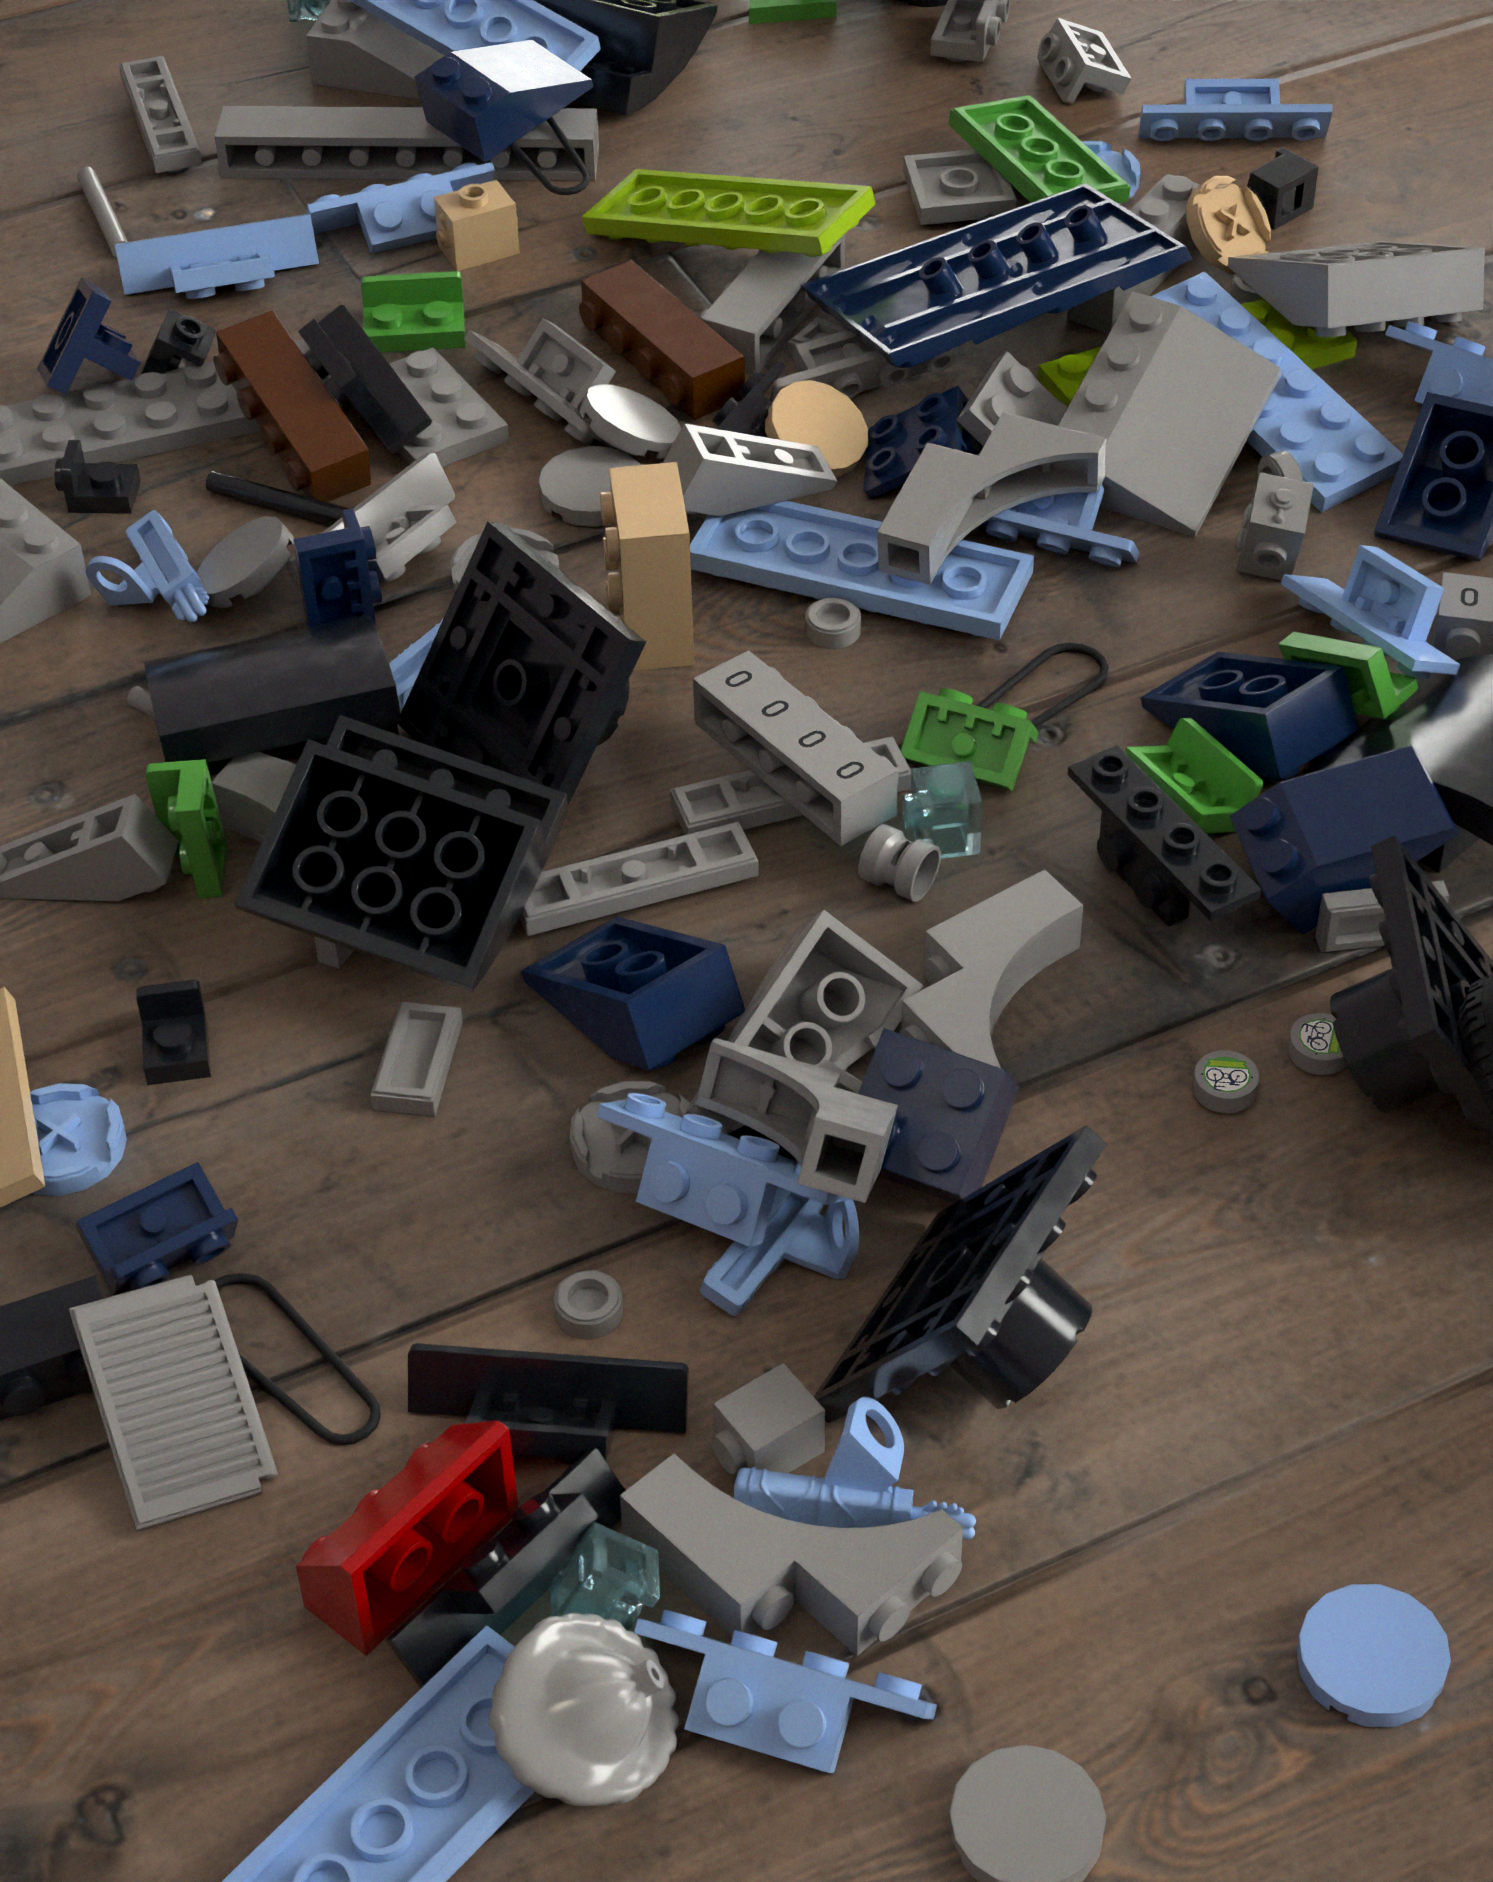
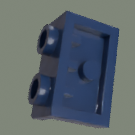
M353 508L342 510L344 529L293 539L307 627L363 615H369L376 626L373 604L382 602V594L376 571H369L368 560L376 559V548L370 526L360 527Z

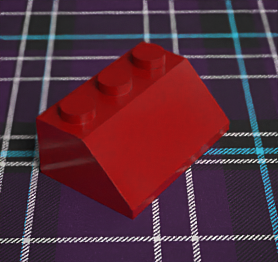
M500 1421L454 1424L432 1443L427 1442L418 1447L408 1459L406 1466L381 1489L377 1488L366 1494L357 1505L352 1516L331 1535L318 1538L306 1550L301 1562L296 1565L304 1607L367 1656L461 1567L463 1560L473 1550L496 1535L512 1519L513 1514L519 1508L509 1428Z

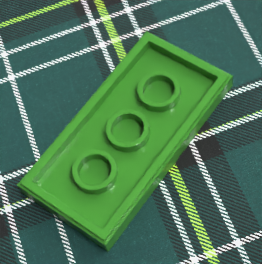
M1030 95L950 109L948 125L1031 203L1083 184H1088L1118 204L1128 202L1131 186Z

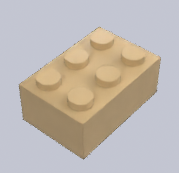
M677 462L609 468L610 491L600 492L603 526H612L605 528V537H603L606 571L615 570V572H608V580H605L608 610L611 613H619L616 617L646 641L633 671L693 666L694 643L690 534Z

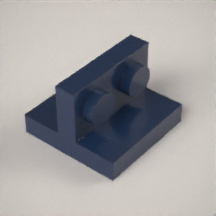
M82 277L37 367L46 385L65 395L84 358L131 381L141 363L131 350L133 344L126 340L127 336L102 323L112 302L100 286Z

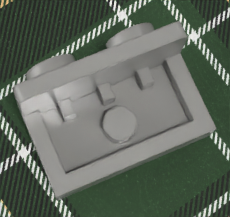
M948 0L931 38L930 56L945 57L952 62L966 60L984 62L990 45L998 44L1001 22L1006 23L1008 19L1010 0Z

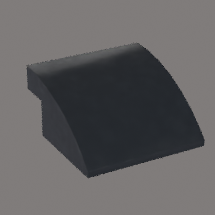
M534 0L599 38L601 50L580 71L592 79L593 88L573 102L623 115L636 112L654 101L682 72L710 28L717 14L718 4L702 0Z
M369 615L144 662L165 762L206 759L210 775L219 774L230 760L236 756L261 752L283 760L301 756L308 739L327 745L339 715L397 735L399 734L397 722L402 721L396 684L377 628Z
M1493 654L1475 655L1455 660L1460 664L1456 675L1431 673L1429 679H1419L1417 681L1419 689L1402 703L1398 710L1390 714L1386 719L1371 718L1358 731L1347 737L1334 750L1326 754L1300 776L1412 745L1418 751L1459 835L1418 861L1440 873L1479 838L1493 846Z
M339 715L327 745L307 740L235 902V907L241 911L473 992L507 941L541 875L568 813L567 793Z

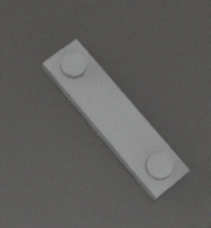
M164 56L119 64L121 79L155 172L167 171L175 173L184 171L191 166L202 165L200 149Z
M893 736L864 743L879 756L887 758L894 768L898 770L899 784L897 792L912 789L913 773ZM751 770L670 789V805L684 835L734 822H739L744 830L803 815Z
M734 822L543 871L524 906L520 920L527 936L753 878L759 876V861L740 823Z

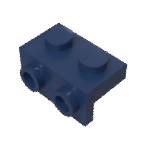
M196 1162L77 1220L76 1229L112 1296H116L129 1289L134 1291L163 1283L170 1277L169 1269L190 1259L193 1260L195 1265H200L218 1257L230 1248L231 1244L228 1240L234 1238L238 1218L232 1208L227 1210L223 1208L199 1162Z

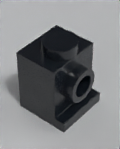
M1284 147L1276 150L1274 160L1251 171L1247 187L1256 194L1264 207L1270 228L1273 230L1313 209L1319 166Z

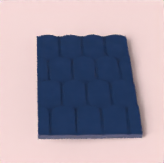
M1083 184L801 284L809 298L816 302L825 313L831 314L840 321L845 329L852 331L860 337L866 346L879 352L889 364L898 368H910L970 340L977 345L1044 313L1056 314L1064 312L1118 286L1125 291L1193 258L1184 244L1088 184Z

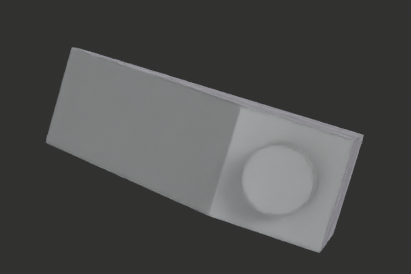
M690 424L683 425L663 463L677 462L687 514L702 513L724 516L831 490L837 483L835 475L818 446Z
M136 794L1 845L0 898L121 901L143 892L150 893L167 883L179 841Z

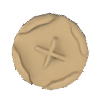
M1213 176L1192 190L1186 204V221L1191 238L1201 255L1215 268L1229 274H1235L1228 268V257L1268 253V251H1265L1266 242L1271 240L1270 224L1261 202L1256 194L1247 186L1243 189L1233 184L1236 179L1230 176Z
M812 380L793 382L778 392L768 409V416L765 419L767 437L818 446L836 478H840L851 471L859 462L868 446V428L861 411L848 396L831 385Z

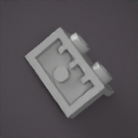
M1057 18L1050 32L1045 34L1040 42L1037 59L1060 98L1065 103L1073 104L1083 85L1096 92H1104L1107 89L1123 94L1132 79L1108 40L1100 31Z

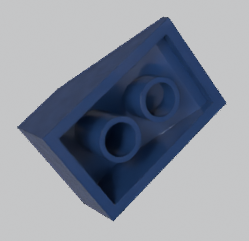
M533 40L453 51L435 61L431 66L414 77L426 121L485 163L593 88L591 78Z
M1427 392L1375 527L1374 534L1376 537L1481 561L1493 539V406Z
M1216 652L1140 697L1143 709L1175 729L1179 719L1192 718L1258 776H1264L1266 781L1271 782L1282 781L1295 776L1300 766L1315 757L1330 753L1337 747V743L1359 730L1345 667L1341 665Z
M1412 745L1279 782L1230 815L1266 901L1302 935L1317 926L1323 893L1371 888L1369 877L1376 873L1372 845L1395 835L1414 861L1417 862L1459 835L1418 751Z
M618 916L521 970L526 984L612 1059L640 1067L644 1070H656L671 1064L677 1058L678 1052L697 1041L708 1040L724 1031L725 1024L742 1015L745 1011L724 944Z

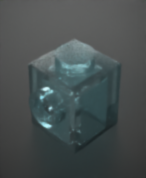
M971 762L911 768V793L902 794L901 797L902 816L906 830H913L915 840L921 839L938 846L941 850V859L980 854L983 802Z

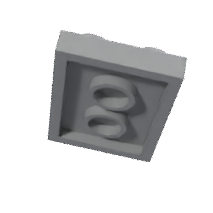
M434 348L414 352L406 358L390 363L391 367L432 419L430 426L395 452L407 466L425 453H435L441 466L444 467L509 442L508 424Z

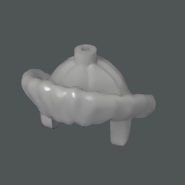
M575 1612L561 1617L550 1616L543 1619L510 1652L503 1665L501 1678L494 1686L492 1707L489 1711V1726L495 1733L497 1753L503 1761L510 1765L513 1777L520 1784L531 1787L535 1792L546 1798H558L574 1806L622 1805L637 1798L642 1790L649 1788L668 1765L669 1755L675 1751L677 1744L675 1734L679 1726V1717L675 1712L677 1696L675 1690L669 1684L667 1672L659 1664L658 1654L652 1648L643 1644L638 1634L634 1633V1631L626 1630L620 1622L614 1619L605 1620L596 1614L587 1613L582 1615Z

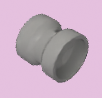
M881 824L871 833L864 845L859 860L858 874L860 879L877 886H882L886 883L892 885L897 895L917 902L926 895L935 880L940 866L941 850L938 846L921 839L911 842L905 839L903 831L886 824Z

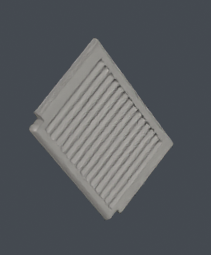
M188 1275L69 1308L71 1321L136 1532L262 1494L259 1481L265 1479L272 1480L278 1476L264 1428L214 1280H208L203 1284L195 1285L193 1276Z

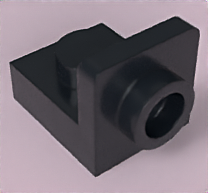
M169 308L149 351L141 374L148 372L165 374V371L178 369L182 358L202 366L207 358L216 331L194 317L185 316Z
M69 440L63 459H57L55 463V486L58 491H64L68 513H132L141 481L138 464H116L114 462L85 463L80 440Z
M187 980L138 987L136 989V1000L142 1024L143 1068L147 1085L211 1077L208 1021L200 982L197 980Z

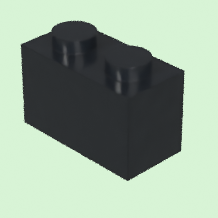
M96 1275L0 1306V1421L13 1416L30 1414L40 1407L82 1393L93 1392L71 1321L69 1308L104 1299Z

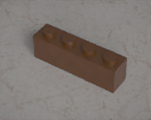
M632 260L581 280L582 302L579 305V313L586 328L599 335L610 345L615 354L625 358L637 369L642 378L652 382L666 395L673 405H678L693 420L720 410L731 397L737 402L743 400L737 392L745 383L744 355Z
M273 310L216 332L219 354L213 357L217 374L225 386L232 384L236 390L237 400L244 416L248 420L255 419L259 424L261 437L267 450L271 455L279 454L284 462L286 476L295 491L302 489L307 497L329 502L371 485L368 447Z

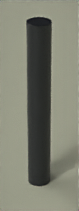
M211 471L206 479V489L209 492L327 525H333L342 518V510L350 509L216 471Z

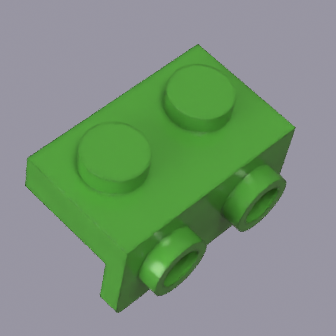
M1192 718L1179 719L1167 745L1126 747L1124 751L1206 834L1236 832L1230 815L1257 798L1263 787L1261 778Z

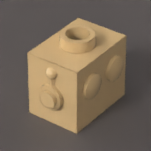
M497 180L482 184H469L460 190L434 197L438 247L456 271L520 254L516 203Z

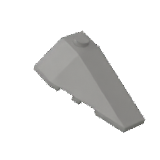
M822 910L797 928L766 974L727 1041L818 1067L826 1058L841 1069L846 1070L848 1066L877 1046L883 1028L891 1031L896 1029L902 1019V1000L919 992L924 985L827 911ZM699 1089L685 1111V1114L701 1115L722 1124L721 1133L724 1134L744 1126V1124L695 1105Z

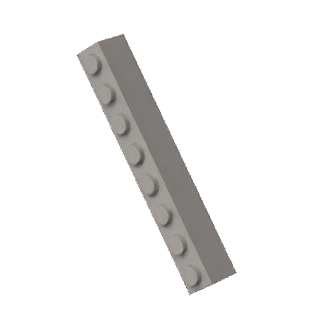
M223 106L214 136L221 178L409 179L421 173H428L433 176L450 172L455 167L465 163L485 164L484 161L426 121L423 107ZM563 108L552 117L587 168L591 177L590 181H595L599 157L597 109ZM544 121L515 142L548 180L583 181V175L547 121ZM507 147L486 162L493 163L495 169L493 180H538L510 147Z

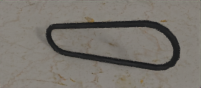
M552 116L546 121L583 175V181L580 184L569 188L554 186L516 143H512L509 146L543 186L552 193L558 195L577 194L589 185L591 177L587 168Z
M1070 642L1056 644L1044 650L977 706L988 708L1052 655L1059 652L1075 651L1092 656L1100 666L1099 675L1093 681L1033 719L1031 722L1036 728L1098 688L1106 680L1109 666L1105 657L1095 648L1085 644Z
M247 1273L228 1274L214 1280L218 1289L229 1284L246 1283L255 1285L265 1291L370 1408L369 1420L360 1430L354 1433L343 1435L333 1433L239 1353L245 1373L313 1432L329 1443L339 1445L357 1443L367 1438L377 1428L381 1414L380 1405L374 1395L270 1282L258 1275Z

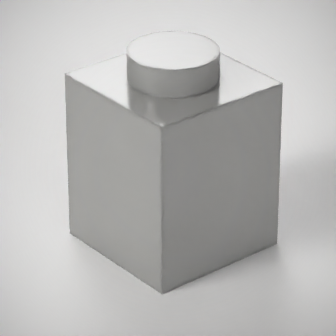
M784 1363L713 1403L715 1435L711 1437V1446L719 1463L730 1474L738 1472L741 1468L752 1469V1467L759 1470L767 1469L768 1471L790 1473L825 1452V1409Z

